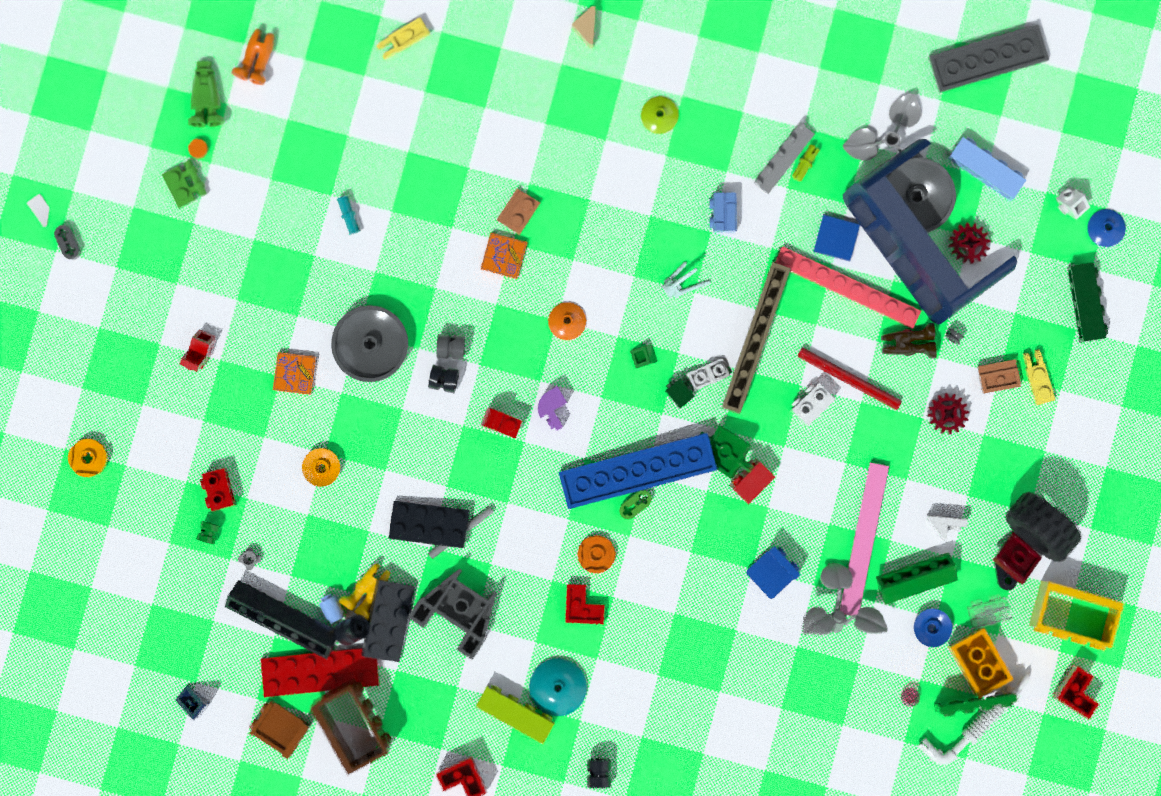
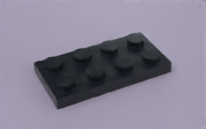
M393 501L388 539L465 549L470 510Z
M376 580L368 620L370 633L364 638L361 656L394 662L400 661L408 622L407 617L409 616L415 586Z

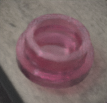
M906 688L902 691L900 699L905 706L914 707L920 701V694L914 688Z

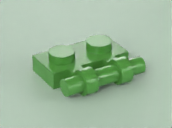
M191 160L184 162L187 169L184 172L177 166L161 174L179 209L196 201L194 193L198 192L200 197L207 195L206 186L200 180L197 174L198 170L196 166H193ZM191 177L194 183L192 187L189 186L186 178Z

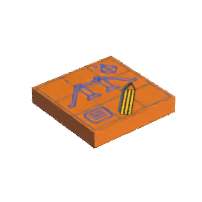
M490 233L480 270L517 280L527 242Z
M278 352L273 390L311 395L316 357Z

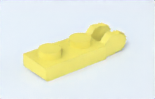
M421 17L390 34L388 38L378 43L376 47L380 50L392 43L394 48L382 55L383 59L386 60L431 34Z
M1039 349L1034 351L1037 366L1032 367L1029 354H1023L1026 366L1025 371L1036 406L1055 401L1045 363L1043 364V358Z

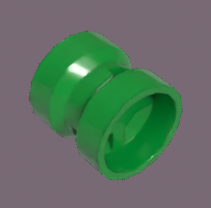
M201 521V531L197 534L196 540L214 545L216 541L215 533L219 532L220 526Z

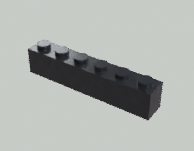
M238 580L227 596L225 608L325 659H328L337 644L333 627L323 624L317 619L284 604L282 601L251 587L247 583Z

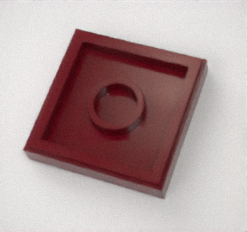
M1013 532L992 560L1019 584L1023 585L1042 559V556Z

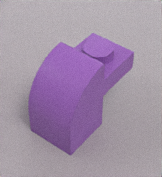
M558 386L546 392L538 403L540 418L542 419L548 415L549 418L546 421L551 430L555 428L556 431L561 430L563 425L554 411L567 404Z

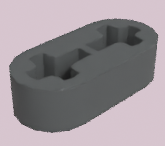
M66 225L58 226L54 231V236L62 255L68 260H76L79 258L81 250L72 229ZM61 230L68 231L66 234L68 241L59 236L62 234ZM68 244H70L71 248L76 249L73 252V256L67 254V252L69 251V248L67 246Z

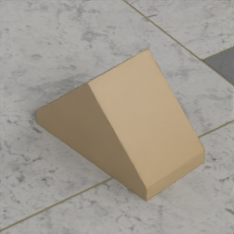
M591 6L572 23L574 32L589 48H593L594 6Z

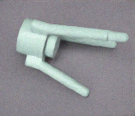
M684 262L664 281L665 283L662 287L669 298L673 296L677 298L682 294L708 285L711 281L708 280L679 291L681 289L679 284L698 270L694 268L680 279H674L687 265Z

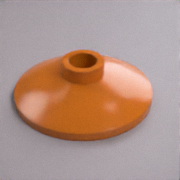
M565 302L558 304L549 314V328L553 335L561 340L576 339L585 330V313L574 303ZM569 317L571 319V322L569 324H565L563 321L564 318Z

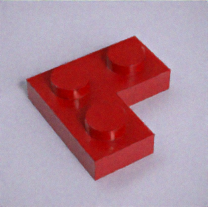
M567 584L565 623L604 625L605 605L585 604L586 585Z

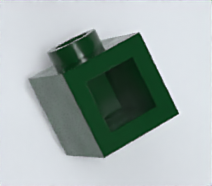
M673 379L666 385L668 389L665 393L679 410L695 397L690 391L692 387L686 380L682 381L679 379L676 381Z

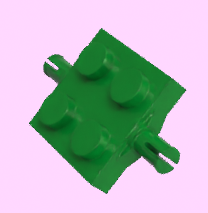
M719 425L715 433L711 437L708 436L717 470L729 478H734L740 467L751 472L754 466L745 461L752 445L724 426Z

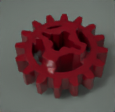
M966 223L965 228L959 225V231H952L954 236L949 237L948 240L952 241V243L948 245V248H953L950 254L957 255L956 261L961 258L962 264L969 260L970 265H972L974 259L980 262V256L984 258L987 256L984 251L990 250V247L986 246V244L990 243L991 240L985 238L988 232L982 233L984 227L977 229L976 223L972 227H970L969 223ZM964 232L963 239L957 241L959 235ZM973 232L976 233L980 238L974 236ZM969 239V242H973L975 244L969 247V245L963 243L967 242ZM981 246L979 253L975 255V249ZM959 249L963 250L966 255L962 254Z
M945 393L944 398L938 395V401L931 400L933 407H927L931 413L926 415V417L932 419L929 425L935 424L934 431L940 429V434H944L946 430L947 434L951 435L952 430L958 433V427H965L962 422L969 420L965 417V414H968L969 411L964 410L967 403H960L963 398L960 397L956 400V394H952L949 397L948 393ZM950 401L952 404L945 406L942 402ZM958 408L960 410V418L957 416ZM952 409L950 412L952 417L944 419L946 415L944 411ZM936 411H938V413H939V419H938V420L936 419V415H935V412H936ZM946 422H951L952 424H954V426L952 427H946L943 425Z

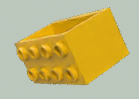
M1041 581L1029 626H1033V631L1049 635L1050 631L1053 632L1052 636L1065 640L1071 637V642L1086 645L1088 642L1090 643L1089 647L1105 651L1106 647L1111 649L1113 647L1124 603L1052 582ZM1050 592L1109 608L1101 641L1042 625Z

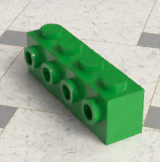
M947 552L876 576V581L882 600L887 605L958 581L956 565L950 553Z

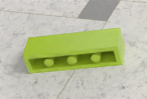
M492 684L491 687L487 685L475 707L544 744L555 724L552 721L553 717L544 712L542 715L535 712L536 708L528 703L524 706L518 702L519 698L512 694L506 696L501 693L502 689Z

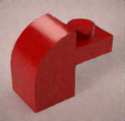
M199 329L193 335L189 349L181 358L179 365L195 372L203 369L212 352L216 336Z
M487 407L480 426L516 439L523 421Z

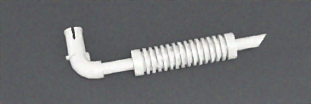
M1029 672L1014 687L1008 685L1005 688L1006 691H1002L1003 694L1015 693L1019 700L1021 698L1019 692L1029 683ZM996 705L992 710L984 711V713L981 712V716L978 715L979 718H975L976 721L973 720V724L970 723V727L967 726L968 729L965 728L961 732L964 737L951 750L949 749L945 753L940 749L937 750L927 738L922 740L927 748L922 743H919L917 747L930 758L929 761L932 760L936 764L941 765L950 764L969 742L974 745L978 741L977 738L980 739L979 736H983L982 733L985 734V730L988 731V727L991 728L990 725L993 726V722L996 723V719L999 720V716L1002 717L1001 714L1004 715V711L1007 712V708L1010 709V707L1002 708L1001 705Z

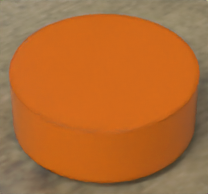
M194 139L189 143L188 151L192 157L201 159L207 155L208 146L203 140Z

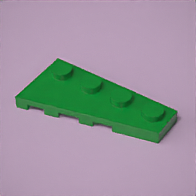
M1015 693L987 696V699L971 698L967 702L950 701L948 705L944 706L941 703H934L935 712L943 714L944 717L955 716V712L963 711V714L975 712L974 709L977 708L987 711L994 709L996 705H1001L1002 708L1011 707L1014 702H1018V698Z

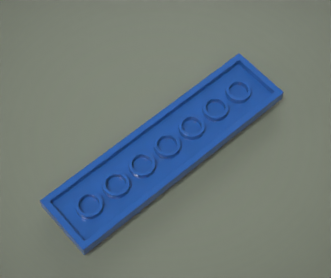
M708 433L558 473L567 507L572 509L717 471Z

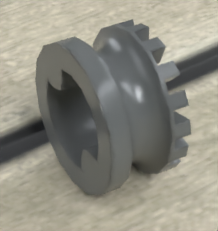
M950 328L949 334H946L945 338L956 345H960V340L964 339V336Z

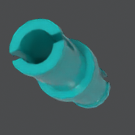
M348 195L336 199L342 213L341 218L345 221L349 235L361 232L355 218L356 212L352 210Z

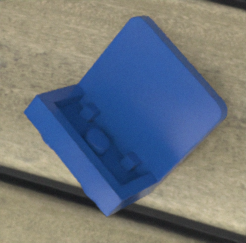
M772 546L746 571L750 579L769 599L775 598L788 584L801 575L798 572L800 570L799 566L793 560L789 562L785 558L787 554L780 546L778 548Z

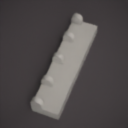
M800 122L753 184L769 195L815 134L804 123Z

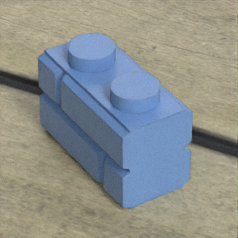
M713 193V198H709V209H713V217H709V228H713V233H736L737 193Z

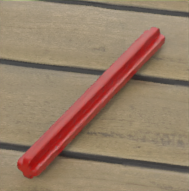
M805 348L800 349L798 358L894 410L899 409L902 403L900 399Z

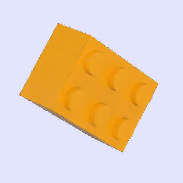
M980 627L947 646L977 698H982L1014 680L985 628Z

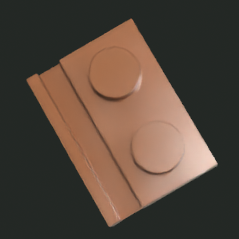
M517 188L497 218V221L518 235H521L540 206V202Z
M1016 359L977 367L982 394L1021 387Z

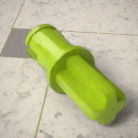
M809 145L803 158L799 159L800 163L792 174L796 181L801 182L809 168H812V163L820 152L818 148L815 150V146Z

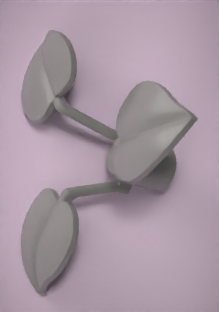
M914 93L904 95L897 99L890 107L889 119L892 122L898 123L894 132H888L883 140L875 142L876 136L871 130L859 129L843 144L844 150L853 158L862 161L873 159L877 155L876 146L883 143L889 148H896L898 152L902 151L899 146L900 136L897 133L901 124L907 128L913 127L921 118V108ZM918 153V154L915 155L914 157H923V156H922L921 153Z
M829 563L822 570L820 578L823 585L827 588H838L835 610L832 614H827L826 610L822 607L810 608L803 618V635L821 636L831 634L832 632L839 633L842 631L843 626H848L849 622L855 619L854 627L860 632L867 634L886 633L888 626L881 612L873 607H862L859 609L858 615L854 614L846 620L845 614L839 611L841 588H850L853 583V576L845 566L838 563Z

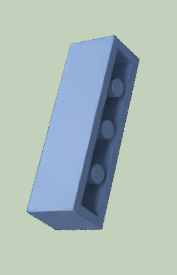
M963 137L948 157V160L1010 202L1016 197L1026 182L1021 172L1011 170L1007 167L1008 164L1005 161L995 159L990 151L985 148L980 149L976 146V142L968 137Z

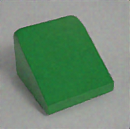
M652 344L630 351L636 369L658 362Z

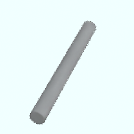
M490 507L469 521L467 533L494 513ZM437 546L428 554L434 559L448 547Z

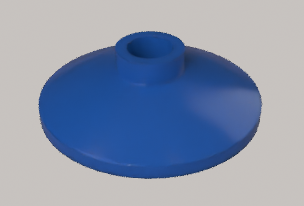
M1103 209L1091 216L1088 221L1087 231L1090 239L1098 246L1112 247L1123 239L1126 225L1119 213L1110 209ZM1106 224L1111 226L1110 231L1105 229Z
M927 609L916 617L913 626L914 634L921 644L927 647H939L945 644L951 637L952 622L945 612L939 609ZM930 624L935 625L934 631L929 630L928 627Z

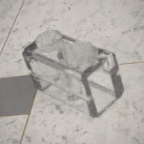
M1000 594L989 596L990 600L982 602V599L971 601V605L967 606V611L972 628L976 630L1012 620L1013 617L1007 597H1001Z

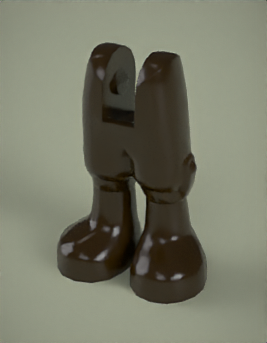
M927 323L924 329L919 331L905 329L881 335V341L896 340V347L882 348V354L905 355L909 357L915 353H921L930 359L937 358L936 342L912 343L915 340H935L934 323Z

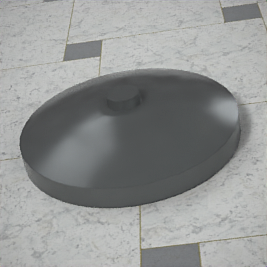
M912 157L886 175L927 233L939 228L950 217L955 206L956 190L951 175L941 164L928 158Z
M372 305L357 307L347 312L336 324L331 339L332 354L339 368L349 377L368 383L379 382L394 375L403 365L409 346L407 332L399 318L385 308Z

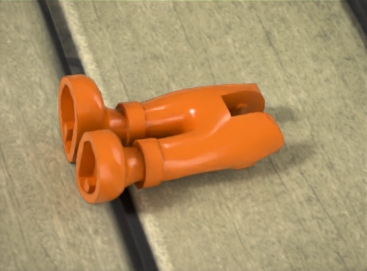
M256 28L247 44L244 59L242 60L243 65L241 67H234L231 74L241 80L248 81L249 79L253 84L264 86L266 78L263 76V72L266 70V65L272 53L274 34L268 32L264 43H261L262 30ZM257 53H259L257 62L254 66L255 69L250 75V70L253 66L254 59Z

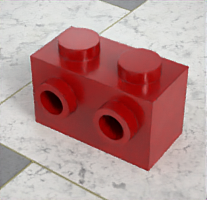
M757 458L748 462L754 466L751 472L744 469L740 474H736L729 484L747 504H750L775 478Z
M227 468L201 474L202 479H200L202 489L206 490L207 497H205V503L208 509L218 511L236 506Z

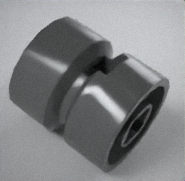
M438 334L436 357L448 359L451 356L453 359L464 360L465 335L450 337L449 334Z

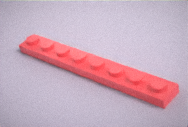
M783 246L775 261L777 264L791 268V273L911 329L914 328L921 313L920 310Z

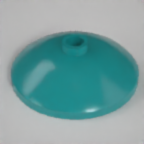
M553 658L544 661L534 670L529 683V692L533 703L539 710L551 716H565L577 710L583 703L587 692V682L584 673L575 663L563 658ZM557 684L562 687L559 692L554 690V686Z

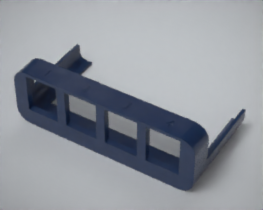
M918 139L855 182L843 193V201L929 319L939 325L1012 273L1016 268L1017 259L1015 255L972 287H967L886 177V175L931 145L927 139Z

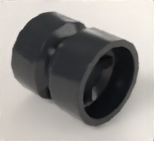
M433 364L428 389L439 391L442 388L444 392L455 394L460 370L453 368L445 370L443 366ZM440 376H445L444 382L440 381Z
M354 615L335 626V638L342 645H351L368 636L370 625L364 616Z
M587 759V771L590 772L587 776V788H611L612 776L609 775V772L612 771V760Z

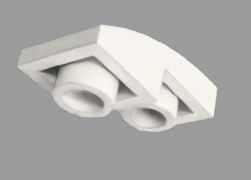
M722 358L685 374L692 387V392L729 377L730 374Z

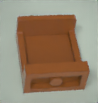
M275 701L265 702L260 710L262 715L258 720L255 718L249 727L251 729L249 735L257 737L280 752L281 756L288 760L311 725Z

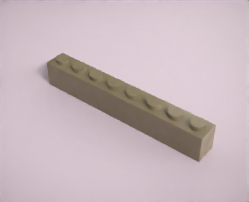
M774 262L770 265L721 409L738 415L741 413L791 268Z

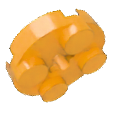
M93 439L78 441V443L71 447L68 453L70 467L77 475L82 477H94L101 474L108 462L105 446ZM87 453H90V456L93 457L89 464L86 463V460H83V456H87Z

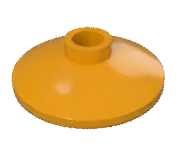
M323 448L315 449L305 456L302 462V473L310 484L325 487L332 484L338 478L340 462L332 451ZM324 464L325 470L319 471V465Z

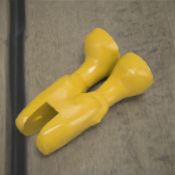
M378 563L373 564L364 576L357 581L355 590L350 596H342L338 601L353 611L362 595L367 593L366 598L354 611L355 614L364 616L367 621L370 616V608L377 580L374 576L380 568ZM386 570L379 580L388 581L391 572Z

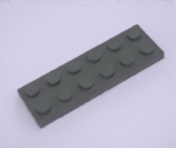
M1039 24L937 53L929 56L928 59L938 92L943 93L1048 62L1049 56Z

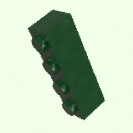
M1094 262L1068 267L1067 272L1079 343L1107 338L1108 326L1103 320L1105 309L1104 305L1100 302L1102 291L1101 287L1097 285L1096 278L1099 276L1097 267H1094Z

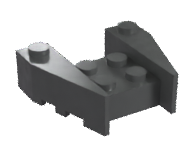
M458 569L420 599L407 618L425 629L433 615L437 613L467 633L456 650L473 660L484 644L497 593L494 592L489 600L480 596L457 580L462 573V570Z

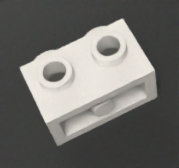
M820 383L816 386L812 384L805 391L807 395L803 399L799 397L791 404L794 407L791 412L806 427L836 400Z

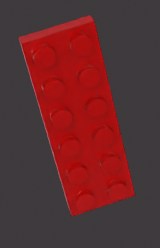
M362 648L332 651L328 659L315 653L261 658L264 697L331 691L353 678L357 682L360 681L363 687L379 686L378 661L375 658L361 656Z

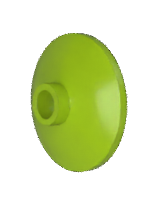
M663 96L653 97L642 107L641 121L644 127L654 134L668 133L678 122L679 113L677 106L669 98ZM662 111L664 115L658 117L656 113Z

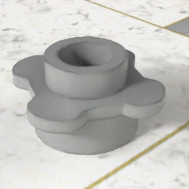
M248 547L246 552L239 555L238 561L246 566L247 570H252L254 565L261 561V556L256 555L254 549Z

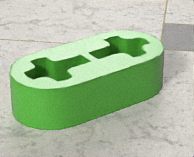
M645 490L639 491L623 503L619 509L621 517L627 520L632 519L648 507L652 501L650 493ZM639 495H647V504L642 502L637 506L636 502L640 499ZM634 504L635 508L631 511L632 515H624L623 512L625 510L623 507L627 506L629 508Z

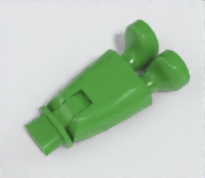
M197 61L196 69L194 70L190 107L191 110H195V115L189 117L188 125L199 128L206 126L204 117L205 107L208 110V127L224 125V118L217 114V109H221L212 62Z

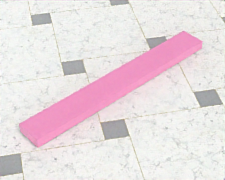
M869 463L848 570L853 576V583L850 588L843 589L839 609L845 615H858L861 606L889 466Z

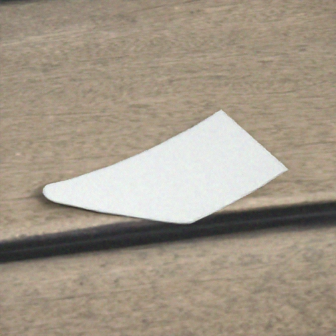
M38 194L28 201L27 205L42 226L46 227L49 206L42 196Z

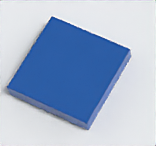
M823 215L813 252L850 262L860 224Z

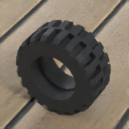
M1023 493L1006 513V522L1013 529L1014 533L1032 549H1035L1039 554L1054 562L1066 560L1081 542L1082 534L1079 528L1076 527V524L1059 508L1055 507L1054 504L1035 493Z

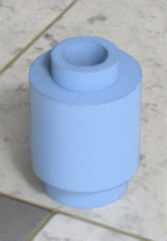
M329 594L321 598L322 602L319 603V606L326 620L334 623L345 617L343 614L344 610L340 602H338L339 600L336 595L332 597Z

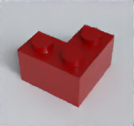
M1072 665L1052 696L1088 720L1091 719L1100 703L1084 694L1094 676L1076 665Z
M473 756L436 772V777L443 792L460 784L466 796H483L488 792Z

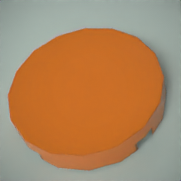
M595 535L583 540L578 548L577 556L582 568L590 573L598 574L610 569L615 561L616 553L611 541L603 536Z

